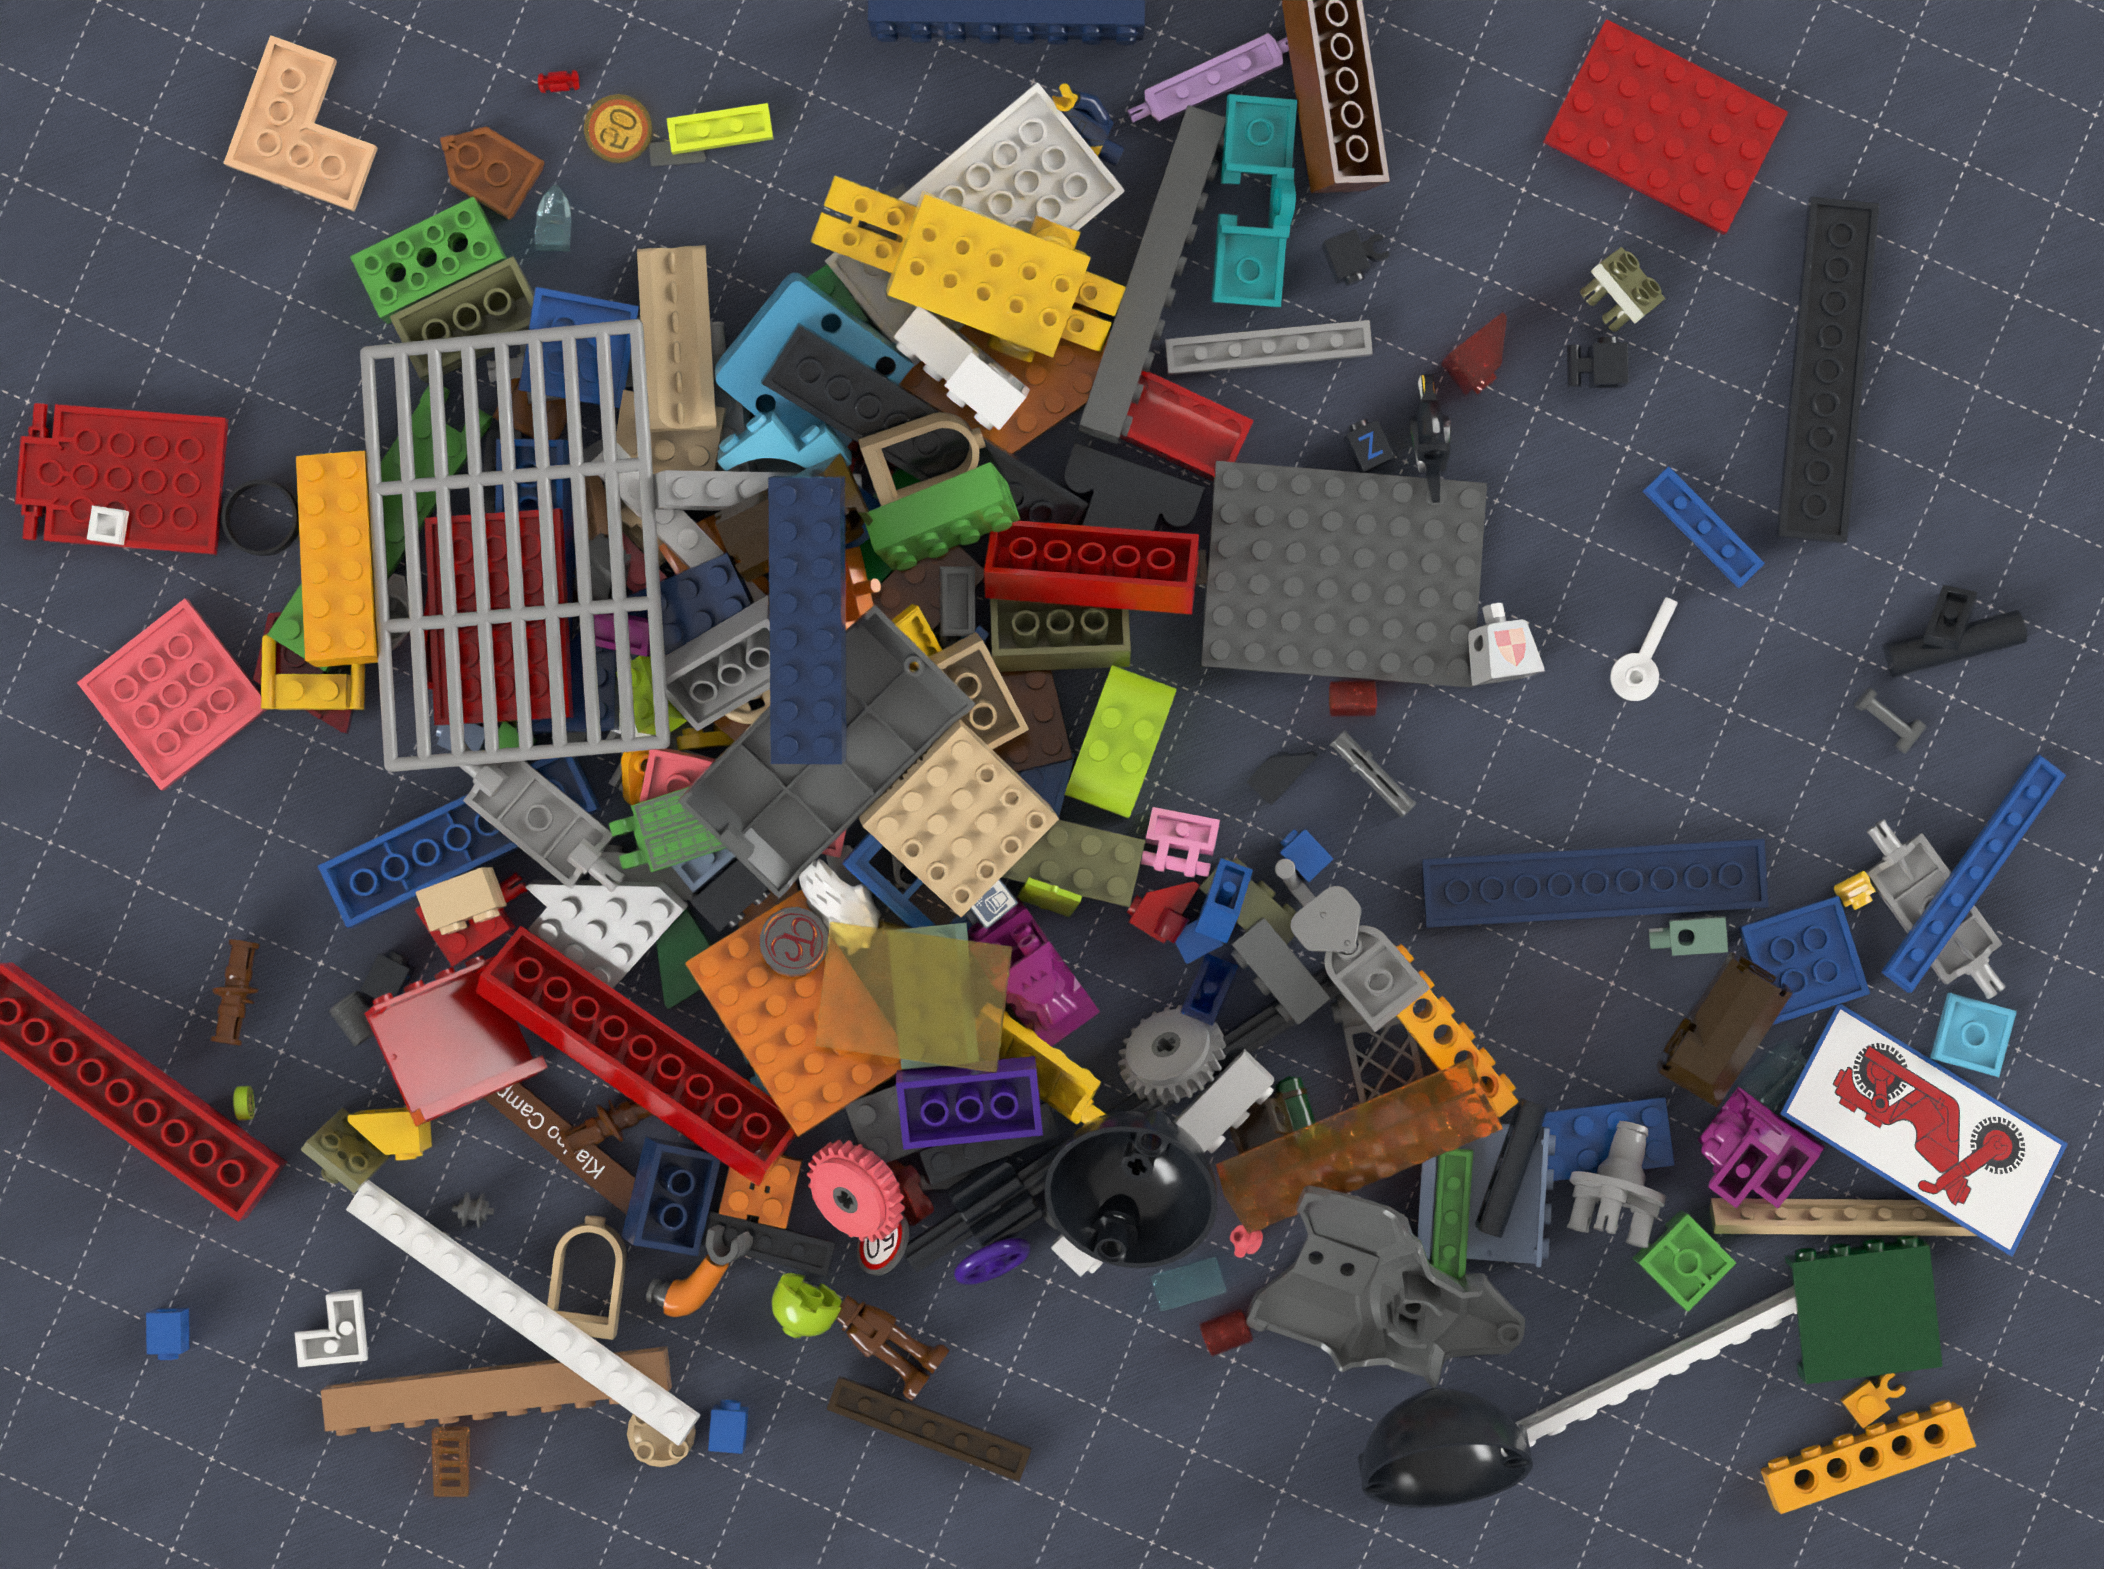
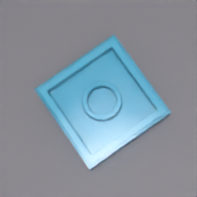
M1947 993L1930 1059L1999 1077L2017 1011Z

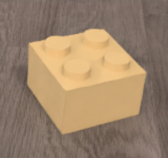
M481 867L416 891L429 931L440 930L441 935L451 934L467 928L466 921L470 919L477 923L500 916L498 909L507 906L493 867Z

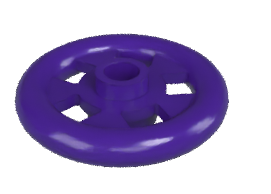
M1009 1238L992 1243L963 1259L956 1267L954 1277L957 1282L965 1285L978 1284L999 1277L1026 1260L1031 1252V1244L1023 1238Z

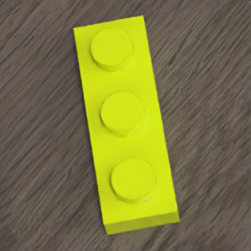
M768 103L667 118L673 155L774 139Z

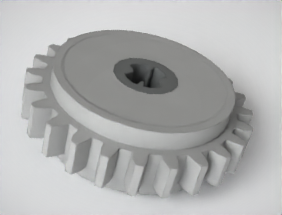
M1178 1005L1176 1009L1172 1010L1169 1007H1165L1164 1011L1159 1013L1154 1011L1152 1016L1146 1020L1141 1019V1024L1137 1028L1130 1030L1132 1032L1130 1038L1123 1040L1126 1049L1119 1050V1054L1122 1057V1060L1118 1061V1065L1122 1070L1120 1075L1132 1093L1135 1092L1141 1100L1146 1097L1152 1104L1159 1099L1162 1105H1166L1168 1100H1174L1178 1103L1180 1098L1186 1096L1191 1098L1192 1094L1197 1090L1203 1091L1204 1085L1208 1081L1212 1082L1214 1080L1212 1076L1214 1071H1220L1222 1068L1218 1060H1223L1226 1057L1222 1050L1226 1048V1043L1223 1040L1224 1035L1212 1016L1208 1017L1203 1009L1197 1013L1195 1007L1190 1006L1186 1011L1182 1005Z

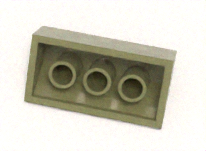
M512 256L389 317L402 343L528 330L534 292L515 257ZM495 347L475 349V358L478 359L495 351ZM461 351L441 353L443 375L462 367ZM428 355L409 356L419 378L425 383H429Z

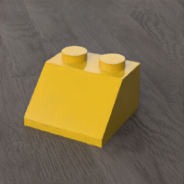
M407 1107L361 1110L348 1115V1123L385 1155L395 1154V1160L416 1159L417 1156H423L422 1151L432 1147L431 1122L429 1121L416 1127Z

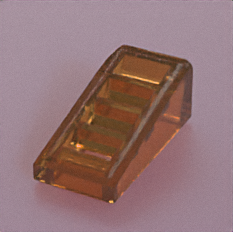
M435 1427L432 1429L434 1497L469 1496L470 1427ZM459 1441V1447L442 1446V1442ZM442 1454H459V1460H442ZM442 1467H460V1473H442ZM442 1480H460L461 1487H442Z

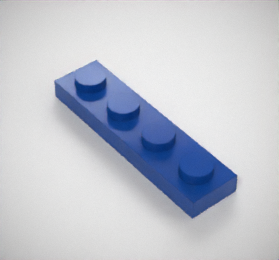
M1669 466L1642 491L1737 588H1741L1765 564Z

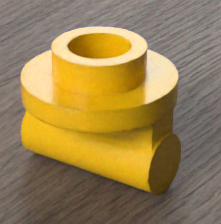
M1861 871L1834 886V891L1841 898L1844 907L1852 905L1853 909L1856 910L1873 901L1870 894L1874 893L1875 889L1872 887L1870 878L1865 871Z

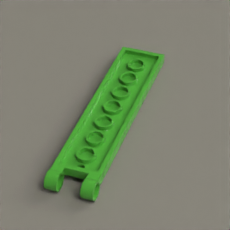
M429 386L423 393L420 404L412 414L415 479L435 477ZM444 387V404L450 394V390ZM479 409L480 440L488 431L493 420L492 416ZM446 424L449 476L458 475L468 460L466 425H464L463 431L460 433ZM399 436L381 461L382 482L401 480ZM436 491L416 493L418 534L425 525L424 518H429L437 507ZM402 494L383 496L387 580L406 554ZM301 583L267 635L305 659ZM332 666L318 668L328 673Z

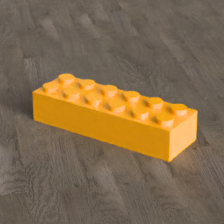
M366 451L296 456L305 661L315 667L377 663L378 651Z

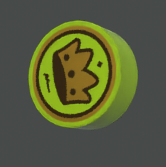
M237 1086L234 1090V1112L239 1121L252 1120L254 1118L255 1101L251 1086Z

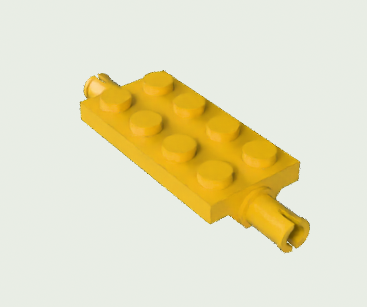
M990 1002L985 1005L978 1018L976 1017L978 1047L981 1057L991 1061L1035 1056L1039 1097L1041 1100L1048 1103V1105L1076 1125L1080 1122L1086 1124L1099 1116L1106 1115L1093 1105L1094 1101L1092 1099L1101 1082L1089 1070L1079 1067L1068 1059L1061 1050L1051 1047L1040 1039L1033 1030L1023 1027L1012 1019L1003 1009L995 1007Z

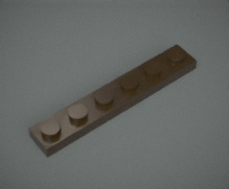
M840 1375L826 1409L1020 1482L1032 1447Z

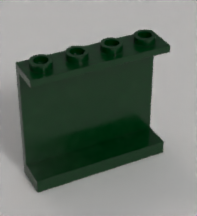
M1917 1235L1899 1236L1897 1241L1884 1243V1240L1871 1239L1863 1241V1246L1850 1247L1849 1244H1833L1829 1246V1250L1817 1252L1814 1248H1801L1795 1250L1794 1255L1785 1256L1786 1263L1792 1268L1802 1362L1797 1363L1798 1376L1805 1384L1943 1367L1930 1245L1921 1238L1918 1239Z

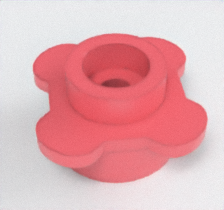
M1247 1217L1242 1225H1238L1230 1235V1241L1235 1246L1234 1254L1239 1258L1244 1257L1246 1253L1254 1254L1262 1244V1231L1254 1227L1255 1220Z

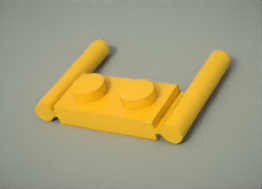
M267 634L262 637L261 709L364 710L365 663L352 664L351 675H276V640Z

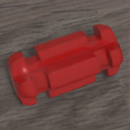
M572 70V73L569 74L567 71L548 72L547 76L540 73L538 74V88L542 93H546V90L551 92L570 91V88L578 90L580 88L579 74L575 70Z

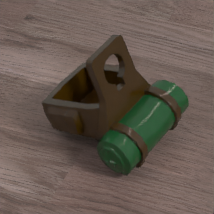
M1288 1076L1280 1080L1275 1085L1276 1093L1270 1095L1260 1105L1255 1101L1246 1110L1250 1115L1237 1129L1232 1126L1229 1127L1240 1158L1250 1159L1251 1161L1261 1160L1277 1154L1278 1148L1294 1145L1297 1153L1308 1154L1315 1152L1316 1149L1323 1145L1319 1134L1321 1132L1314 1118L1308 1099V1092L1304 1088L1301 1077Z

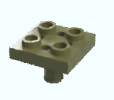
M342 1107L306 1141L301 1151L322 1167L321 1175L327 1182L332 1184L340 1182L355 1194L390 1159L392 1154L385 1155L348 1123V1115L350 1113Z

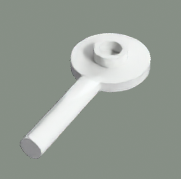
M1665 597L1639 653L1624 655L1613 665L1610 674L1611 685L1620 697L1630 701H1640L1649 697L1656 690L1659 682V672L1651 658L1678 602Z

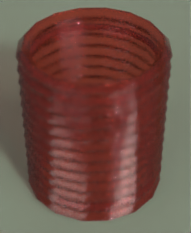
M1374 680L1330 682L1329 708L1332 718L1340 716L1345 718L1347 716L1374 717L1376 715L1377 697Z
M1240 1307L1199 1323L1203 1339L1212 1357L1253 1342L1251 1331L1246 1325V1318Z

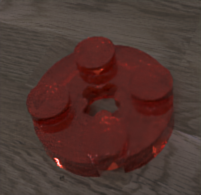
M897 1160L887 1162L886 1165L892 1170L897 1182H899L900 1193L904 1196L900 1202L905 1206L903 1215L906 1217L908 1225L916 1226L934 1212L933 1204L922 1193L918 1185L921 1179L913 1166L904 1167Z

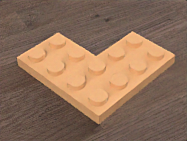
M270 35L224 164L355 212L378 148L373 144L315 124L337 63L336 59Z

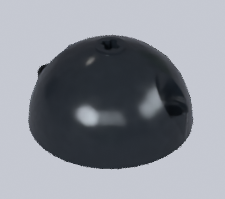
M1150 1110L1144 1113L1124 1111L1099 1116L1087 1122L1067 1138L1058 1149L1047 1172L1045 1201L1049 1215L1057 1229L1080 1251L1111 1265L1129 1268H1148L1169 1264L1187 1256L1207 1238L1217 1214V1184L1214 1172L1203 1149L1187 1131L1176 1123L1171 1122L1166 1114L1158 1110Z
M1444 1388L1425 1390L1393 1407L1376 1424L1367 1441L1364 1452L1358 1456L1364 1494L1374 1501L1386 1505L1408 1508L1443 1507L1487 1498L1503 1492L1524 1480L1533 1467L1526 1426L1515 1424L1501 1408L1485 1398L1460 1390Z

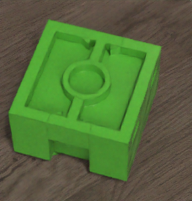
M1680 1210L1665 1225L1668 1229L1652 1245L1648 1243V1248H1642L1633 1259L1680 1307L1688 1312L1736 1262L1687 1213Z

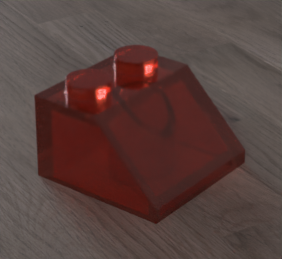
M1503 312L1450 352L1441 363L1465 396L1473 390L1478 395L1498 378L1495 372L1502 363L1507 316Z

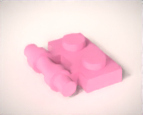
M1153 807L1146 835V843L1158 845L1157 853L1143 851L1141 864L1153 866L1154 870L1164 872L1165 869L1184 872L1186 877L1194 878L1195 875L1209 877L1211 864L1199 862L1198 858L1199 854L1213 856L1220 820ZM1169 848L1189 851L1187 859L1168 856Z

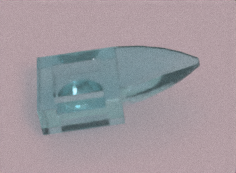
M553 185L544 194L538 206L535 250L570 252V205L560 187Z

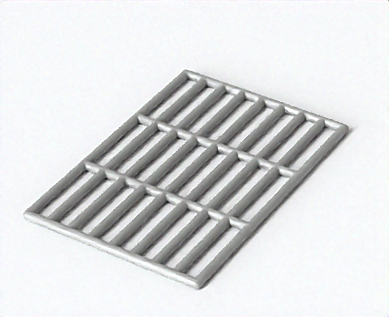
M632 319L363 347L360 351L385 769L389 772L667 748L670 745L644 327L642 321ZM630 334L638 457L618 459L610 336ZM596 337L604 461L584 463L576 339ZM562 341L570 464L550 466L542 343ZM528 344L536 467L516 469L509 346ZM495 347L502 471L482 472L475 349ZM461 351L468 474L449 476L441 353ZM427 354L435 477L415 479L408 356ZM394 358L401 480L382 482L375 359ZM639 471L647 596L627 598L619 473ZM605 475L613 599L593 601L585 477ZM571 478L578 602L559 604L551 480ZM537 481L544 605L525 607L517 483ZM503 484L511 608L491 610L483 486ZM469 488L477 607L476 612L457 613L450 489ZM436 491L443 615L423 616L416 493ZM402 494L409 618L390 619L383 496ZM648 610L656 735L636 737L628 612ZM614 613L621 738L601 740L594 615ZM579 616L587 741L567 743L559 618ZM545 619L553 744L533 746L526 621ZM511 622L519 747L499 749L492 624ZM478 625L485 750L465 752L458 627ZM444 628L451 753L432 755L424 630ZM410 632L417 756L398 757L391 633Z

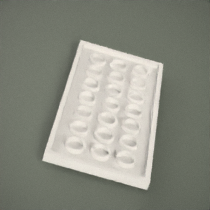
M1037 82L898 199L917 206L923 190L940 199L1029 233L1035 215L1078 231L1125 192V190L1064 114L1056 108L1052 99ZM869 223L865 226L867 229L892 237L893 239H896L898 235ZM837 252L832 253L825 259V262L888 338L895 344H898L899 342L893 337L918 306L887 295L886 287L892 273ZM940 315L957 330L965 325ZM915 356L911 361L915 366L921 360Z

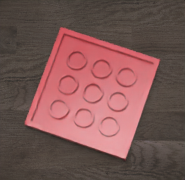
M186 598L77 682L162 791L166 790L267 711L261 709V692Z

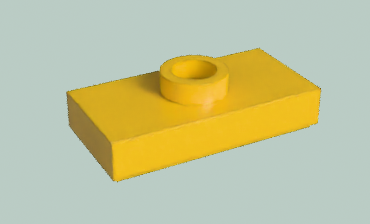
M911 604L891 620L928 657L942 651L919 606ZM910 663L911 670H918L915 666L918 663Z

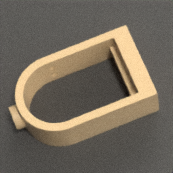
M944 412L930 414L858 439L881 506L977 468L979 449L986 447L979 427L971 429L968 423L959 416ZM940 428L957 430L968 439V455L958 468L896 490L881 448Z
M586 1215L585 1222L567 1232L556 1246L547 1307L590 1337L613 1340L618 1330L627 1260L626 1247L621 1236L613 1228L605 1224V1217ZM585 1232L599 1234L607 1239L614 1249L616 1263L609 1317L558 1311L566 1248L570 1240L577 1234Z

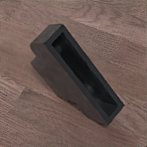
M1077 443L1073 446L1064 476L1066 488L1077 495L1085 496L1093 493L1082 526L1153 531L1158 517H1162L1166 526L1172 529H1183L1190 525L1194 519L1205 488Z

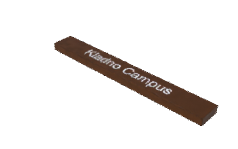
M521 1082L484 1097L488 1103L627 1215L636 1178L628 1169L595 1144L575 1153L576 1157L571 1159L558 1131L563 1129L565 1132L575 1126Z

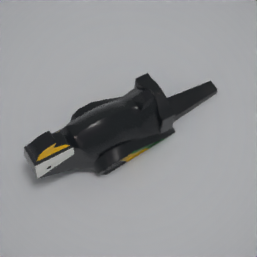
M1422 374L1418 380L1419 406L1416 415L1410 418V428L1419 473L1425 472L1432 503H1440V472L1446 471L1450 454L1451 425L1449 416L1442 414L1441 405L1436 397L1434 374Z

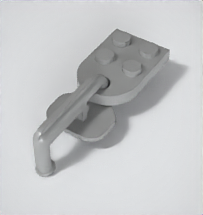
M1282 859L1278 861L1275 866L1277 876L1282 878L1289 891L1303 906L1291 920L1293 934L1307 950L1326 951L1324 961L1327 974L1374 1032L1430 989L1425 980L1383 932L1374 927L1359 926L1361 906L1347 889L1333 886L1315 897L1295 872V865L1291 860Z

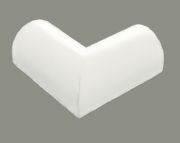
M343 1290L327 1294L326 1304L329 1328L295 1332L298 1367L368 1360L362 1290Z

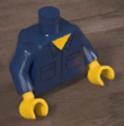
M1061 84L1059 89L1063 96H1052L1056 108L1064 114L1098 158L1116 166L1124 151V147L1107 139L1114 122L1109 118V113L1098 96L1080 91H1071L1068 84Z

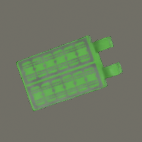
M689 787L632 805L631 808L634 816L609 823L612 836H622L634 832L639 851L619 856L623 870L649 863L651 872H656L727 848L678 802Z

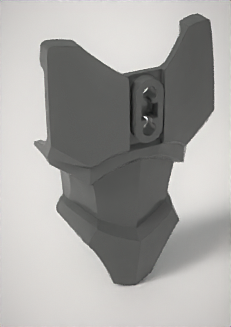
M1310 1185L1304 1187L1296 1203V1210L1300 1213L1308 1233L1296 1262L1266 1286L1256 1291L1246 1312V1325L1259 1332L1270 1330L1320 1347L1331 1355L1337 1369L1341 1372L1352 1367L1389 1365L1399 1370L1423 1376L1426 1382L1433 1388H1436L1445 1360L1469 1355L1509 1354L1522 1341L1525 1330V1317L1499 1293L1484 1273L1464 1274L1457 1280L1429 1264L1422 1242L1412 1234L1407 1217L1387 1205ZM1313 1251H1319L1322 1254L1314 1256L1310 1253ZM1344 1263H1352V1264H1353V1265L1350 1266V1267H1344V1266H1342V1264H1344Z

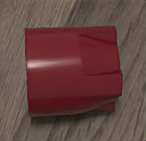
M1165 906L1157 921L1154 933L1175 943L1177 938L1183 933L1189 919Z

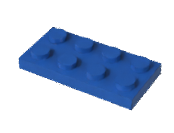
M1655 1097L1546 1112L1542 1126L1550 1128L1549 1135H1556L1555 1156L1548 1155L1547 1169H1554L1553 1181L1570 1179L1571 1172L1573 1171L1597 1174L1598 1166L1608 1158L1619 1121L1632 1122L1648 1128L1645 1155L1642 1163L1643 1169L1673 1166L1674 1158L1666 1098Z

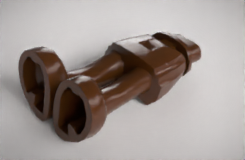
M847 1295L839 1306L841 1310L836 1318V1321L843 1325L841 1330L843 1332L846 1331L853 1344L867 1358L874 1355L901 1375L905 1382L903 1394L912 1402L928 1381L930 1375L911 1364L886 1343L887 1339L914 1356L932 1374L950 1350L942 1344L931 1347L920 1343L896 1325L897 1318L893 1315L868 1305L865 1301H862L860 1304Z

